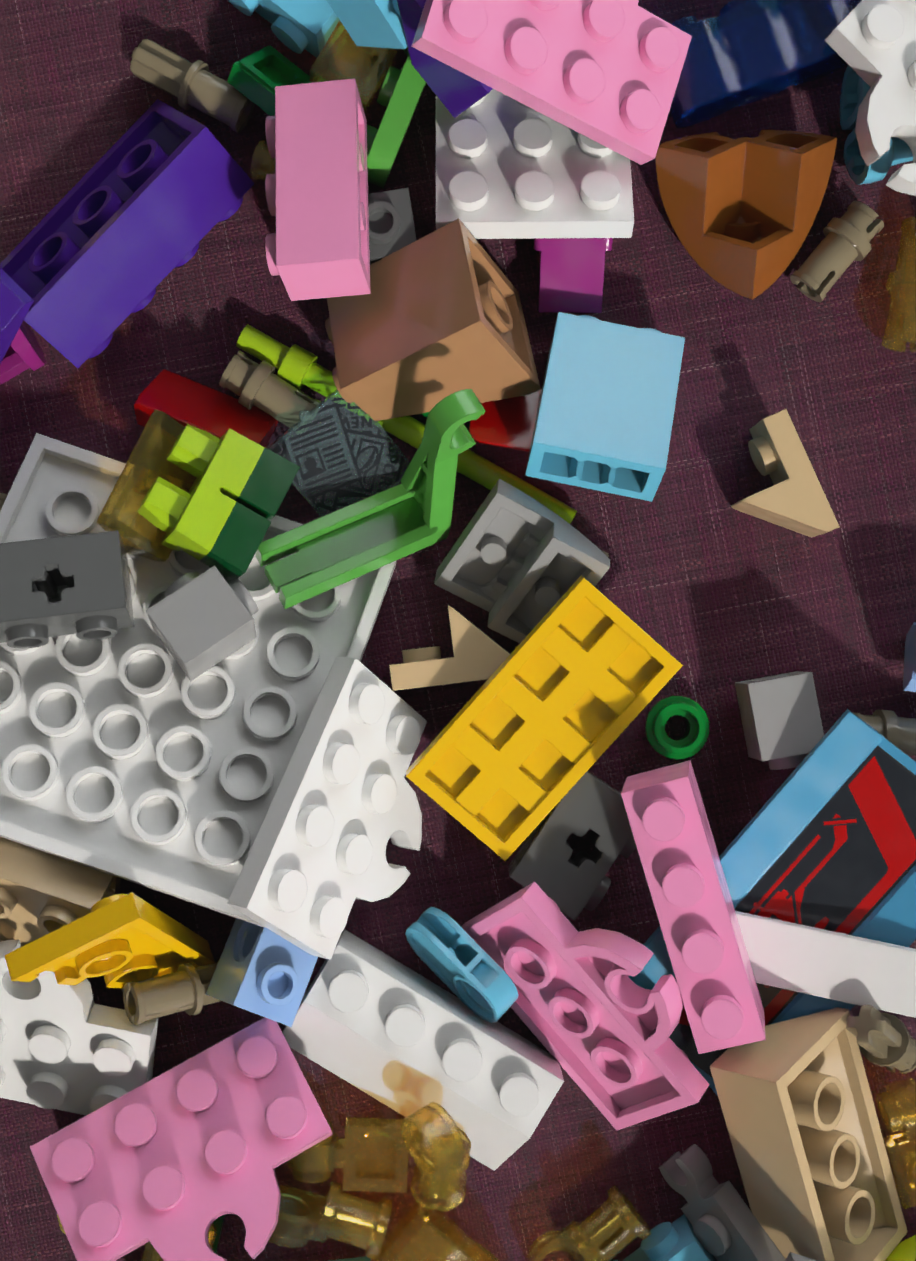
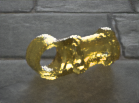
M430 1102L402 1120L401 1134L410 1155L416 1163L411 1183V1192L416 1202L428 1210L447 1212L456 1208L465 1198L467 1173L465 1170L470 1162L471 1142L466 1133L456 1126L452 1117L440 1104Z
M331 1182L326 1197L295 1187L279 1186L281 1198L278 1223L269 1242L283 1247L297 1248L306 1245L309 1240L323 1244L330 1238L365 1249L366 1257L376 1260L380 1253L393 1204L391 1199L383 1197L377 1203L342 1192L341 1184Z
M613 1185L607 1190L609 1199L581 1223L573 1220L561 1231L546 1232L539 1236L530 1247L528 1261H542L547 1254L559 1250L568 1252L574 1257L575 1261H610L637 1237L645 1240L652 1233L627 1196L616 1185Z

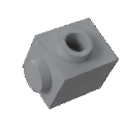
M215 565L201 575L197 571L183 575L167 588L164 599L146 610L153 630L190 681L257 637L254 618L252 617L253 614L259 611L255 601L239 579L235 578L227 583Z
M795 671L735 682L748 757L762 762L768 761L770 770L797 767L807 756V753L824 736L812 672Z

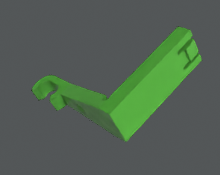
M472 389L457 391L442 399L431 409L427 417L422 442L401 479L402 484L261 542L255 557L260 566H264V573L275 593L279 592V600L284 609L447 539L452 521L458 454L476 444L464 423L477 420L486 412Z

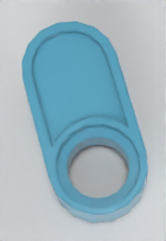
M435 907L427 908L420 918L406 929L407 941L414 952L472 1012L483 1020L490 1023L497 1022L518 999L519 994L512 979L454 919L442 910Z

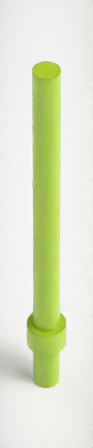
M249 324L243 329L236 346L257 359L265 360L276 367L278 370L277 376L299 390L305 385L330 400L342 398L335 386L332 371L317 363L318 356L297 344L289 348ZM345 400L333 401L335 403L338 402V404H346L344 408L347 409V402ZM354 402L350 403V406H358ZM347 409L360 417L365 416L367 421H369V415L365 414L362 409ZM411 416L374 421L372 419V424L416 449L419 448L425 430V424ZM469 449L458 454L457 472L489 490H492L497 481L501 479L540 502L569 524L572 522L577 512L572 507Z

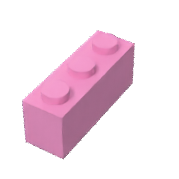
M356 79L275 86V116H267L265 120L268 150L271 158H276V173L267 174L265 179L269 212L271 216H276V233L267 234L265 239L266 259L270 274L272 276L280 275L291 301L371 294L367 123Z

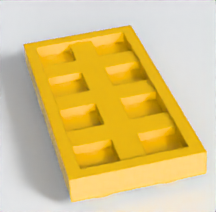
M581 575L406 770V777L506 861L683 665Z

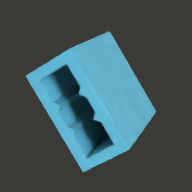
M558 312L549 349L525 476L652 502L666 470L685 337L665 334L653 328H636L601 321L589 315L577 316Z

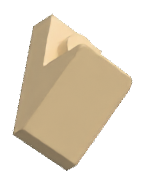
M787 409L762 419L750 428L753 440L749 441L748 446L752 460L763 476L770 475L774 485L736 502L731 507L811 538L839 528L840 526Z
M448 606L454 657L441 658L440 646L402 650L403 663L389 665L392 691L486 680L490 678L510 654L455 609Z

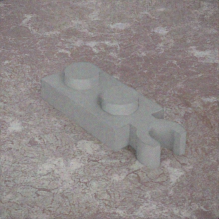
M696 1144L691 1145L682 1154L679 1151L674 1153L659 1167L666 1182L686 1199L687 1203L681 1210L692 1224L695 1237L703 1248L712 1254L717 1261H785L783 1255L731 1182L726 1181L721 1184L717 1182L713 1176L709 1159Z

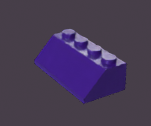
M157 99L0 263V268L34 300L24 321L74 366L79 368L88 358H93L105 350L112 339L114 330L131 313L138 312L149 304L155 295L157 285L175 267L184 265L196 254L200 245L199 241L218 222L230 218L239 209L243 201V195L255 183L206 126Z

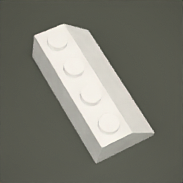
M345 929L340 935L331 960H325L302 998L292 1027L286 1025L282 1032L289 1047L494 1171L530 1139L564 1082L560 1063L549 1052L499 1022L490 1023L483 1020L472 1012L458 997Z

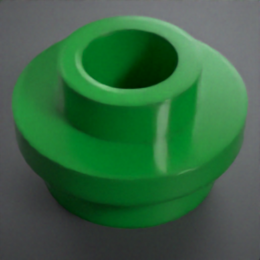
M670 696L658 701L648 712L645 721V734L651 747L659 754L670 759H685L699 752L706 743L709 735V721L703 708L694 700L683 696ZM674 715L682 716L687 724L685 734L678 739H671L665 731L667 720Z

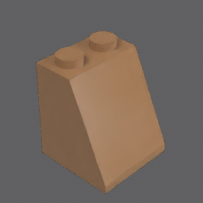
M459 218L371 264V294L327 298L329 317L325 320V326L328 336L334 345L336 367L332 370V376L335 386L346 402H354L374 421L430 412L442 399L464 389H472L480 403L530 395L541 390L519 292Z

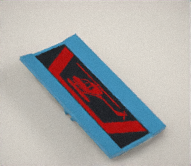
M847 709L719 856L735 911L909 947L916 940V761ZM659 926L643 944L654 953L638 975L635 977L629 976L635 984L650 990L653 989L663 975L672 974L676 980L662 930ZM756 983L764 1007L765 1026L836 1007L849 1009L850 1011L855 1006V1004ZM683 1004L679 1023L669 1038L677 1047L685 1052L690 1062L710 1084L709 1087L718 1096L709 1066L728 1048L698 1054Z

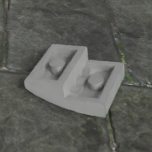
M499 479L438 567L434 584L488 611V628L521 643L581 575L595 587L610 568V559L582 533L556 513L519 489Z

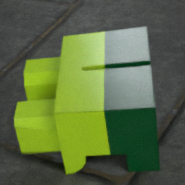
M187 424L176 439L166 460L196 477L192 487L187 493L158 476L148 490L137 512L154 526L166 532L161 542L162 545L176 551L182 550L209 566L208 569L215 565L226 582L229 583L246 573L271 524L269 520L275 516L300 466L230 428L219 439L209 432Z

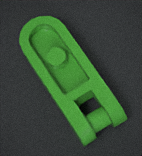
M408 46L406 49H403L407 56L403 69L400 70L391 65L381 87L376 103L387 107L379 129L367 124L368 182L383 189L426 85L424 79L412 66Z

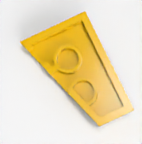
M132 892L103 898L91 907V913L5 955L11 981L31 982L39 977V973L52 971L55 973L57 984L77 985L87 978L103 976L107 988L120 989L124 988L126 982H138L177 972L180 964L191 963L194 967L215 963L206 939Z

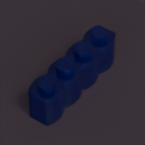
M732 0L720 10V16L698 21L695 16H687L671 23V25L692 36L670 107L676 127L683 128L706 121L736 106L762 100L792 85L821 78L847 66L848 64L825 40L862 0Z

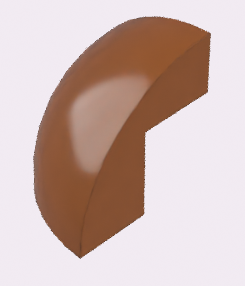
M762 130L756 138L741 137L733 139L720 136L718 132H710L682 137L659 144L655 163L660 195L670 223L689 255L709 276L727 289L752 300L762 294L782 275L792 262L814 223L831 174L837 137L798 131Z

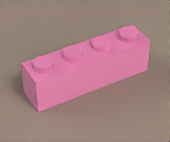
M691 760L628 776L621 796L698 1054L766 1040L764 1007Z

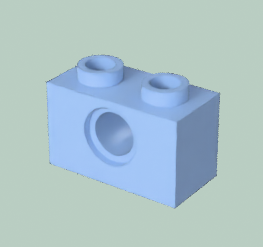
M236 918L205 995L292 1027L318 957L310 955L266 927Z

